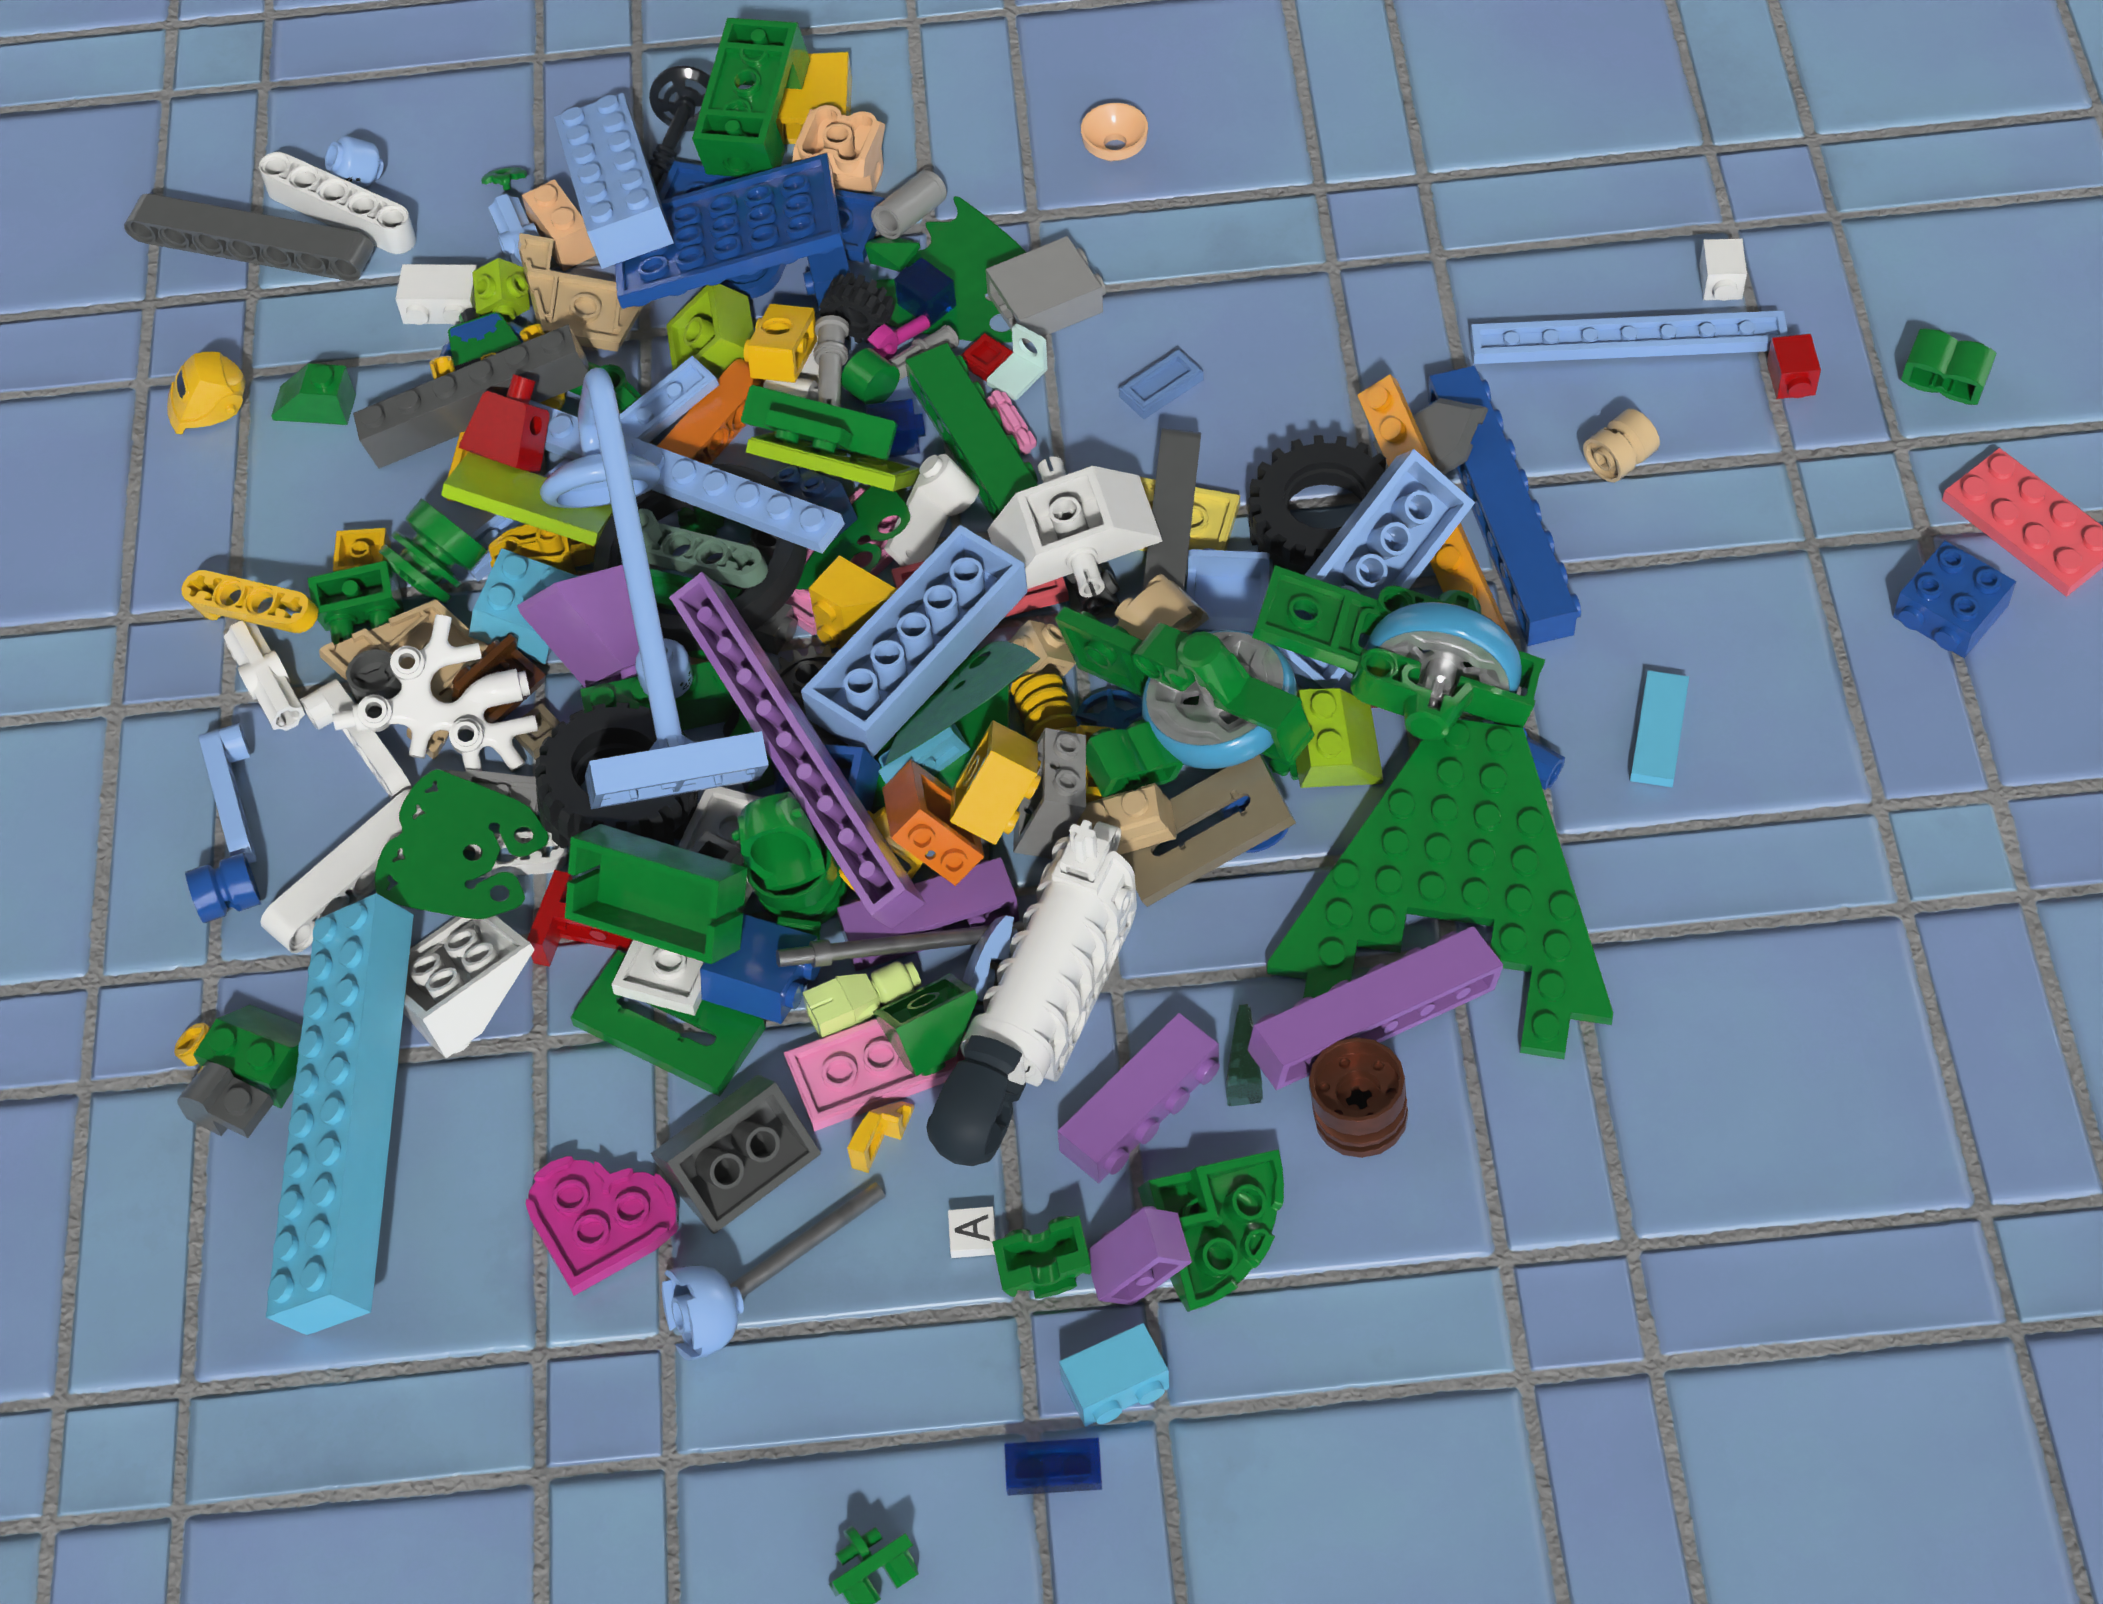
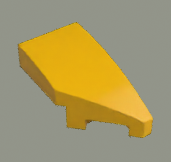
M900 1101L868 1112L847 1147L853 1169L869 1173L884 1135L899 1140L902 1139L915 1108L914 1105Z

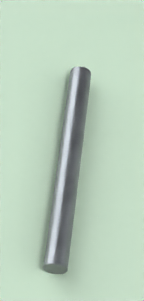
M876 1182L731 1283L730 1286L738 1287L742 1298L885 1198L884 1192Z

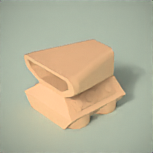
M831 105L820 106L815 110L810 109L794 145L792 163L827 153L832 167L835 189L855 193H873L883 172L881 147L885 124L877 121L872 113L866 111H859L846 116L842 115L837 107Z

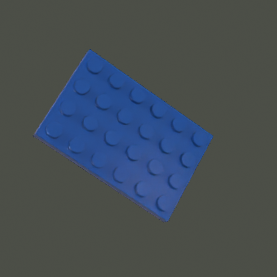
M825 153L660 201L674 244L615 264L617 298L622 309L632 306L640 307L656 299L667 296H679L691 289L705 285H718L726 279L740 275H753L761 269L779 264H791L800 258L814 254H827L835 248L844 246L832 167L828 154Z

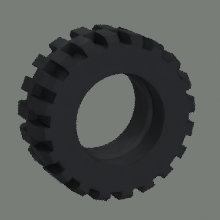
M605 703L592 706V711L584 713L583 710H580L569 716V723L566 724L562 721L551 730L552 738L547 737L544 739L539 749L540 756L536 759V792L541 822L545 831L552 834V840L560 848L564 849L569 846L570 853L571 836L599 824L675 846L674 838L677 840L682 839L697 808L698 791L591 809L588 793L580 788L581 784L585 781V773L589 761L650 750L657 740L651 709L639 706V709L630 708L629 703H617V707L607 708ZM681 729L682 735H684L685 737H687L686 734H685V733L683 732V730Z

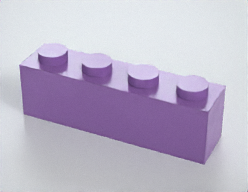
M1001 857L990 861L981 860L956 886L939 874L933 875L928 880L915 883V887L926 904L893 929L888 928L871 917L860 898L854 899L844 906L837 907L845 942L990 925L996 918L1003 916L1014 917L1013 922L1020 921L1017 897ZM921 951L853 958L851 960L855 971H859Z
M1178 1013L1057 1131L1059 1151L1097 1183H1100L1109 1173L1111 1175L1118 1173L1126 1164L1129 1153L1139 1143L1143 1145L1148 1143L1157 1133L1160 1123L1170 1113L1175 1115L1182 1110L1189 1100L1190 1093L1200 1083L1205 1085L1214 1078L1220 1067L1219 1043L1182 1014Z

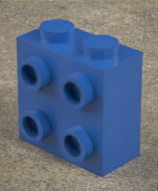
M1944 540L1899 593L1893 617L1901 621L1905 627L1916 630L1937 642L1941 648L1965 658L2009 606L2016 581Z
M743 914L740 950L713 964L704 962L700 968L702 1000L782 1024L790 1010L797 1009L802 1000V992L809 980L814 981L817 978L821 967L813 968L811 963L778 967L776 950L809 946L810 941H817V936Z

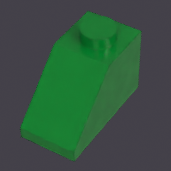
M308 363L280 386L271 415L274 421L348 425L356 393L346 366Z

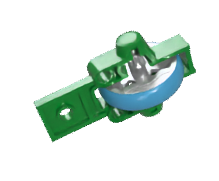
M1276 565L1271 574L1252 635L1254 639L1345 669L1353 674L1350 689L1358 700L1404 716L1407 731L1413 736L1427 741H1438L1445 738L1458 719L1475 722L1490 720L1505 726L1523 728L1534 708L1537 683L1545 663V659L1517 650L1509 635L1494 621L1481 614V606L1478 600L1469 593L1460 590H1448L1436 599L1393 585L1382 589L1378 598L1374 599ZM1304 610L1308 612L1313 619H1301L1294 613V611ZM1361 633L1370 635L1366 649L1358 644ZM1422 650H1431L1427 653L1422 652ZM1519 686L1521 687L1520 695L1516 694Z
M1064 606L1055 617L1077 668L1141 696L1143 719L1145 722L1150 723L1155 736L1161 744L1186 766L1202 769L1226 768L1244 763L1263 754L1291 767L1314 737V732L1309 726L1301 705V698L1297 697L1296 679L1289 661L1275 645L1252 638L1253 633L1239 630L1195 632L1189 635L1166 624L1157 623L1147 637L1141 640L1131 636L1120 626L1114 625L1111 627L1099 622L1093 615L1085 611L1079 613Z

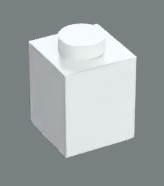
M1704 239L1699 264L1703 300L1726 301L1742 299L1747 276L1743 239Z

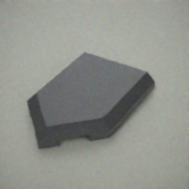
M1439 398L1413 415L1435 467L1443 475L1468 460L1473 448L1471 444L1478 424H1483L1488 408ZM1375 439L1373 443L1377 454H1382L1379 444Z

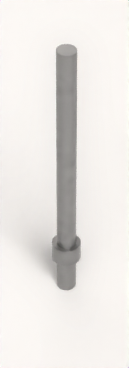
M1013 922L1012 928H1016L1018 932L1024 931V922ZM990 925L830 943L828 939L810 941L809 946L776 950V962L778 967L811 963L814 968L831 966L832 961L973 945L978 943Z

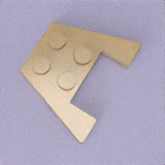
M520 233L518 249L537 324H541L544 333L546 334L569 324L581 346L618 352L644 306H632L622 309L617 298L616 282L551 271L550 263L554 239Z
M435 599L389 618V623L369 631L365 628L352 634V638L336 645L333 642L326 644L319 649L321 659L342 678L347 680L346 670L348 664L355 656L364 651L378 649L393 654L396 649L402 646H412L418 650L423 649L429 643L432 636L435 615H444L452 618L448 636L450 645L459 647L479 643L481 656L488 645L485 642L469 637L470 629ZM406 657L400 662V667L410 669L414 666L415 660L411 657ZM481 659L440 668L431 680L433 696L443 703H451L453 694L452 682L455 676L468 665L473 667ZM407 728V737L412 739V732L410 728ZM439 730L431 735L426 754L433 760L439 755L446 743L449 732Z

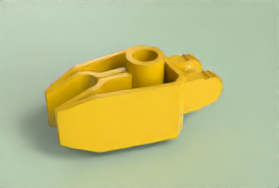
M525 524L504 532L488 545V549L492 561H490L491 567H493L501 548L576 575V567L594 562L596 545L592 546Z

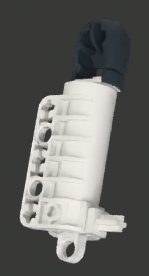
M1083 820L1080 826L1072 824L1069 830L1070 836L1059 839L1053 847V860L1046 865L1036 890L1037 903L1029 906L1024 914V931H1020L1013 936L1010 943L1011 958L1003 960L997 969L998 986L989 988L983 998L985 1013L973 1018L961 1042L960 1049L965 1060L959 1061L947 1078L935 1103L933 1112L928 1118L926 1128L929 1140L941 1156L954 1164L975 1166L989 1162L996 1154L1008 1130L1013 1114L1012 1102L1020 1099L1026 1083L1038 1087L1044 1078L1057 1082L1061 1077L1131 929L1136 914L1135 874L1130 864L1117 853L1121 838V828L1098 821L1092 830V822Z

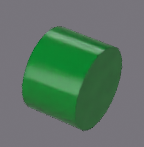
M865 348L857 352L848 361L842 372L841 384L866 406L873 408L881 405L893 394L898 385L900 373L897 367L875 350Z

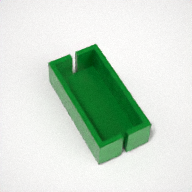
M603 824L571 836L568 874L576 876L600 865V869L597 868L567 882L565 919L709 964H713L740 950L743 913L736 911V909L744 905L748 868Z

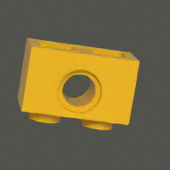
M769 304L763 317L758 318L755 332L751 339H747L744 345V360L749 362L750 378L791 383L797 381L817 342V335L814 330V308Z

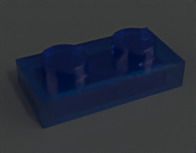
M1099 1437L1004 1444L1007 1496L1102 1490Z

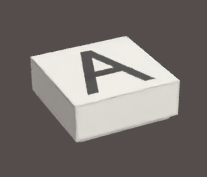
M993 1206L948 1210L951 1258L995 1255L992 1241L996 1240Z

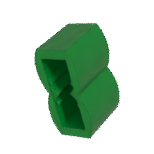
M1920 329L1906 362L1901 381L1917 390L1940 393L1946 398L1957 402L1978 405L1997 353L1979 342L1958 341L1941 330Z
M1144 719L1132 723L1126 730L1100 729L1090 736L1086 744V766L1102 797L1112 796L1129 790L1134 791L1139 787L1156 783L1157 786L1166 784L1177 778L1184 765L1161 744L1155 736L1150 723L1145 722Z

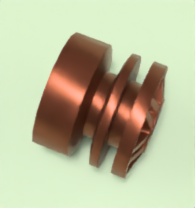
M1358 1037L1337 1041L1321 1052L1312 1064L1309 1077L1314 1119L1320 1137L1328 1147L1342 1155L1359 1158L1381 1154L1394 1146L1405 1132L1408 1119L1405 1076L1398 1057L1390 1048L1376 1040Z

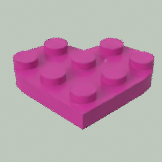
M572 1156L551 1161L540 1169L534 1176L535 1183L529 1190L528 1199L525 1202L533 1227L574 1296L652 1253L672 1237L679 1228L677 1220L678 1206L671 1186L659 1174L655 1173V1176L647 1172H633L632 1168H626L610 1174L597 1161H594L593 1164L587 1160H573Z

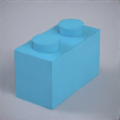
M1144 1323L1059 1361L1061 1380L1085 1427L1095 1422L1097 1424L1108 1423L1116 1419L1123 1409L1136 1403L1141 1405L1152 1403L1159 1399L1165 1390L1169 1389V1370Z

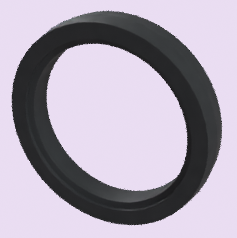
M707 464L786 493L774 480L754 469L732 464ZM654 490L636 497L638 510L648 509L652 511L657 521L678 509L691 505ZM613 515L605 525L597 542L594 554V572L623 565ZM777 537L776 547L768 564L766 578L758 585L748 588L741 595L731 600L751 632L772 618L793 594L805 567L806 547ZM658 612L663 639L667 638L677 641L684 646L686 651L701 650L700 645L681 615Z

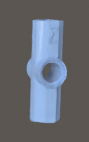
M504 194L496 197L488 209L497 229L499 243L506 261L523 267L518 249L519 235L523 233L539 236L535 224L529 223L519 198Z

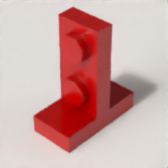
M554 870L527 938V941L534 948V952L531 955L533 963L550 967L561 938L627 952L633 941L632 939L565 919L567 882L572 880V876L568 872Z

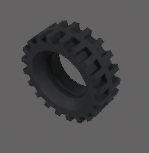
M1323 435L1314 436V444L1303 446L1300 439L1291 441V451L1287 453L1277 448L1272 452V465L1262 461L1257 468V479H1252L1250 483L1249 527L1252 546L1258 545V552L1270 554V559L1273 560V569L1276 565L1305 575L1341 527L1333 529L1313 528L1299 522L1290 514L1288 503L1292 496L1308 487L1329 485L1339 486L1353 492L1362 502L1385 472L1386 457L1381 453L1373 458L1368 455V445L1360 442L1356 448L1346 446L1347 437L1337 436L1336 443H1324Z

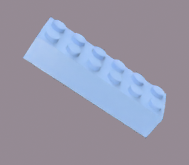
M624 93L615 96L607 95L595 103L581 108L573 107L567 109L561 115L555 116L554 119L586 231L601 268L603 269L674 244L643 145Z
M1415 449L1400 454L1393 460L1305 576L1377 599L1381 590L1387 586L1394 585L1409 589L1475 502ZM1304 610L1294 611V613L1301 619H1313L1312 616ZM1360 634L1358 641L1360 647L1364 648L1370 635ZM1276 646L1289 661L1296 683L1303 689L1333 688L1346 672L1343 668Z
M959 525L803 687L801 693L807 719L849 746L864 747L874 757L1028 593L1024 563Z

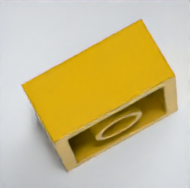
M386 528L336 531L333 572L385 561V557L378 551L384 544L391 548V541Z

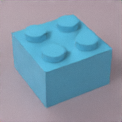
M501 548L473 608L469 637L491 644L495 640L501 642L509 634H512L517 638L516 649L526 658L546 664L551 648L520 614L517 605L556 582L578 576Z

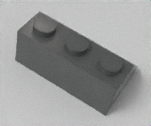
M756 1075L650 1154L677 1194L710 1232L715 1234L818 1157L821 1152L777 1083Z

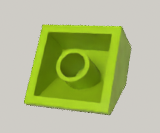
M721 284L714 286L706 285L666 324L672 370L674 371L688 358L693 356L718 379L736 359L741 358L744 360L745 342L747 339H751L754 333L748 296Z
M1341 688L1298 690L1297 697L1301 698L1304 713L1311 730L1314 732V737L1296 759L1300 788L1382 784L1384 780L1371 705L1358 700L1354 695Z

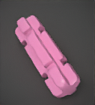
M994 390L991 396L986 398L987 406L989 409L994 407L997 410L1003 424V431L1006 435H1013L1020 453L1024 455L1031 453V449L1037 445L1035 437L1031 431H1028V426L1015 406H1012V402L1006 392Z

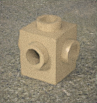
M1028 620L1008 641L1027 648L1040 658V660L1022 673L1019 678L1028 674H1056L1062 679L1076 664L1060 629L1054 624Z

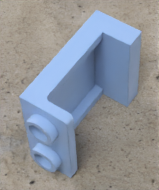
M1212 548L1202 550L1190 549L1188 551L1186 594L1207 612L1209 618L1189 635L1195 632L1219 630L1254 632L1269 584V553L1256 552L1254 550L1224 551Z

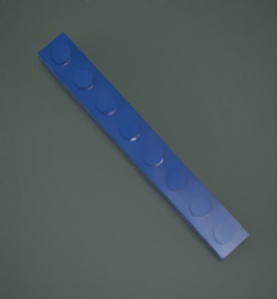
M1475 365L1431 375L1429 378V405L1439 398L1488 408L1483 424H1478L1471 444L1473 448L1468 460L1455 469L1465 494L1475 502L1471 509L1526 645L1531 646L1573 636L1575 634L1576 619L1581 617L1579 599L1575 593L1570 594L1566 568L1563 562L1556 561L1553 537L1549 530L1544 531L1541 525L1542 515L1539 503L1536 499L1531 500L1528 494L1529 484L1524 469L1518 470L1515 462L1516 451L1511 439H1506L1503 434L1502 415L1499 409L1493 410L1490 403L1491 391L1487 380L1480 379Z

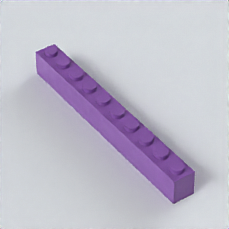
M703 572L699 573L669 597L753 731H762L767 753L870 916L890 929L895 928L924 906L926 902L725 590Z

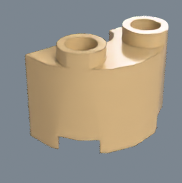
M1163 574L1155 576L1148 583L1146 589L1135 599H1125L1115 611V617L1119 619L1117 626L1124 628L1131 636L1141 640L1147 637L1157 623L1166 624L1190 634L1209 619L1205 610L1174 581L1168 580Z

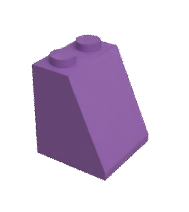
M623 565L556 582L517 605L520 614L584 688L637 676L635 659L639 652V646Z

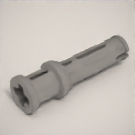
M828 315L819 318L815 323L814 329L815 334L818 336V345L813 351L814 360L819 365L817 401L841 407L842 366L848 359V349L844 344L845 338L849 334V324L840 316Z

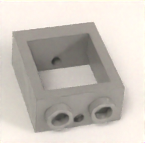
M1045 728L1037 741L1038 760L1041 761L1037 775L1041 776V780L1031 799L1024 797L1017 808L1020 816L1014 827L1013 852L1052 859V850L1055 843L1059 839L1069 836L1071 825L1077 823L1086 808V735ZM1030 809L1032 814H1027L1025 811Z

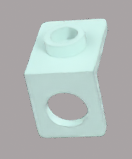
M1016 323L1012 327L1013 353L987 378V386L1000 392H1006L1008 397L1013 400L1019 399L1048 370L1046 339ZM1022 338L1031 341L1036 347L1037 353L1029 351L1023 344Z

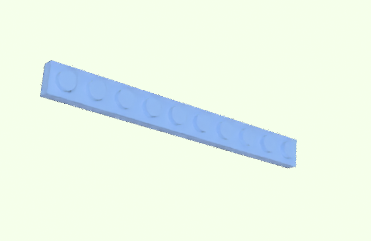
M530 400L529 404L548 410L550 415L544 449L571 460L583 457L578 417ZM624 434L627 453L645 458L659 467L661 478L658 484L651 490L822 554L845 525L840 513Z

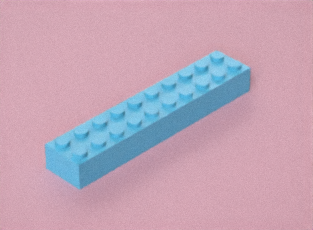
M377 893L316 919L313 929V943L310 965L308 967L306 999L303 1006L304 1015L301 1039L298 1046L299 1055L296 1079L293 1085L294 1095L291 1119L288 1125L289 1135L286 1159L283 1165L284 1175L281 1199L278 1206L279 1215L276 1239L273 1246V1263L266 1318L305 1335L371 1313L414 917V914Z

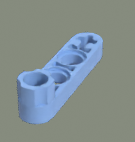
M240 723L201 734L199 735V741L230 856L243 852L250 864L257 862V857L231 763L249 758L251 754Z

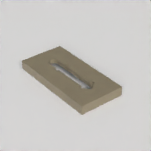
M1261 754L1244 763L1226 767L1170 799L1176 834L1236 800L1248 796L1250 797V803L1245 808V811L1241 813L1238 811L1185 841L1183 846L1180 847L1178 845L1160 856L1154 855V849L1159 844L1121 855L1132 867L1135 874L1136 891L1141 901L1147 907L1296 824Z

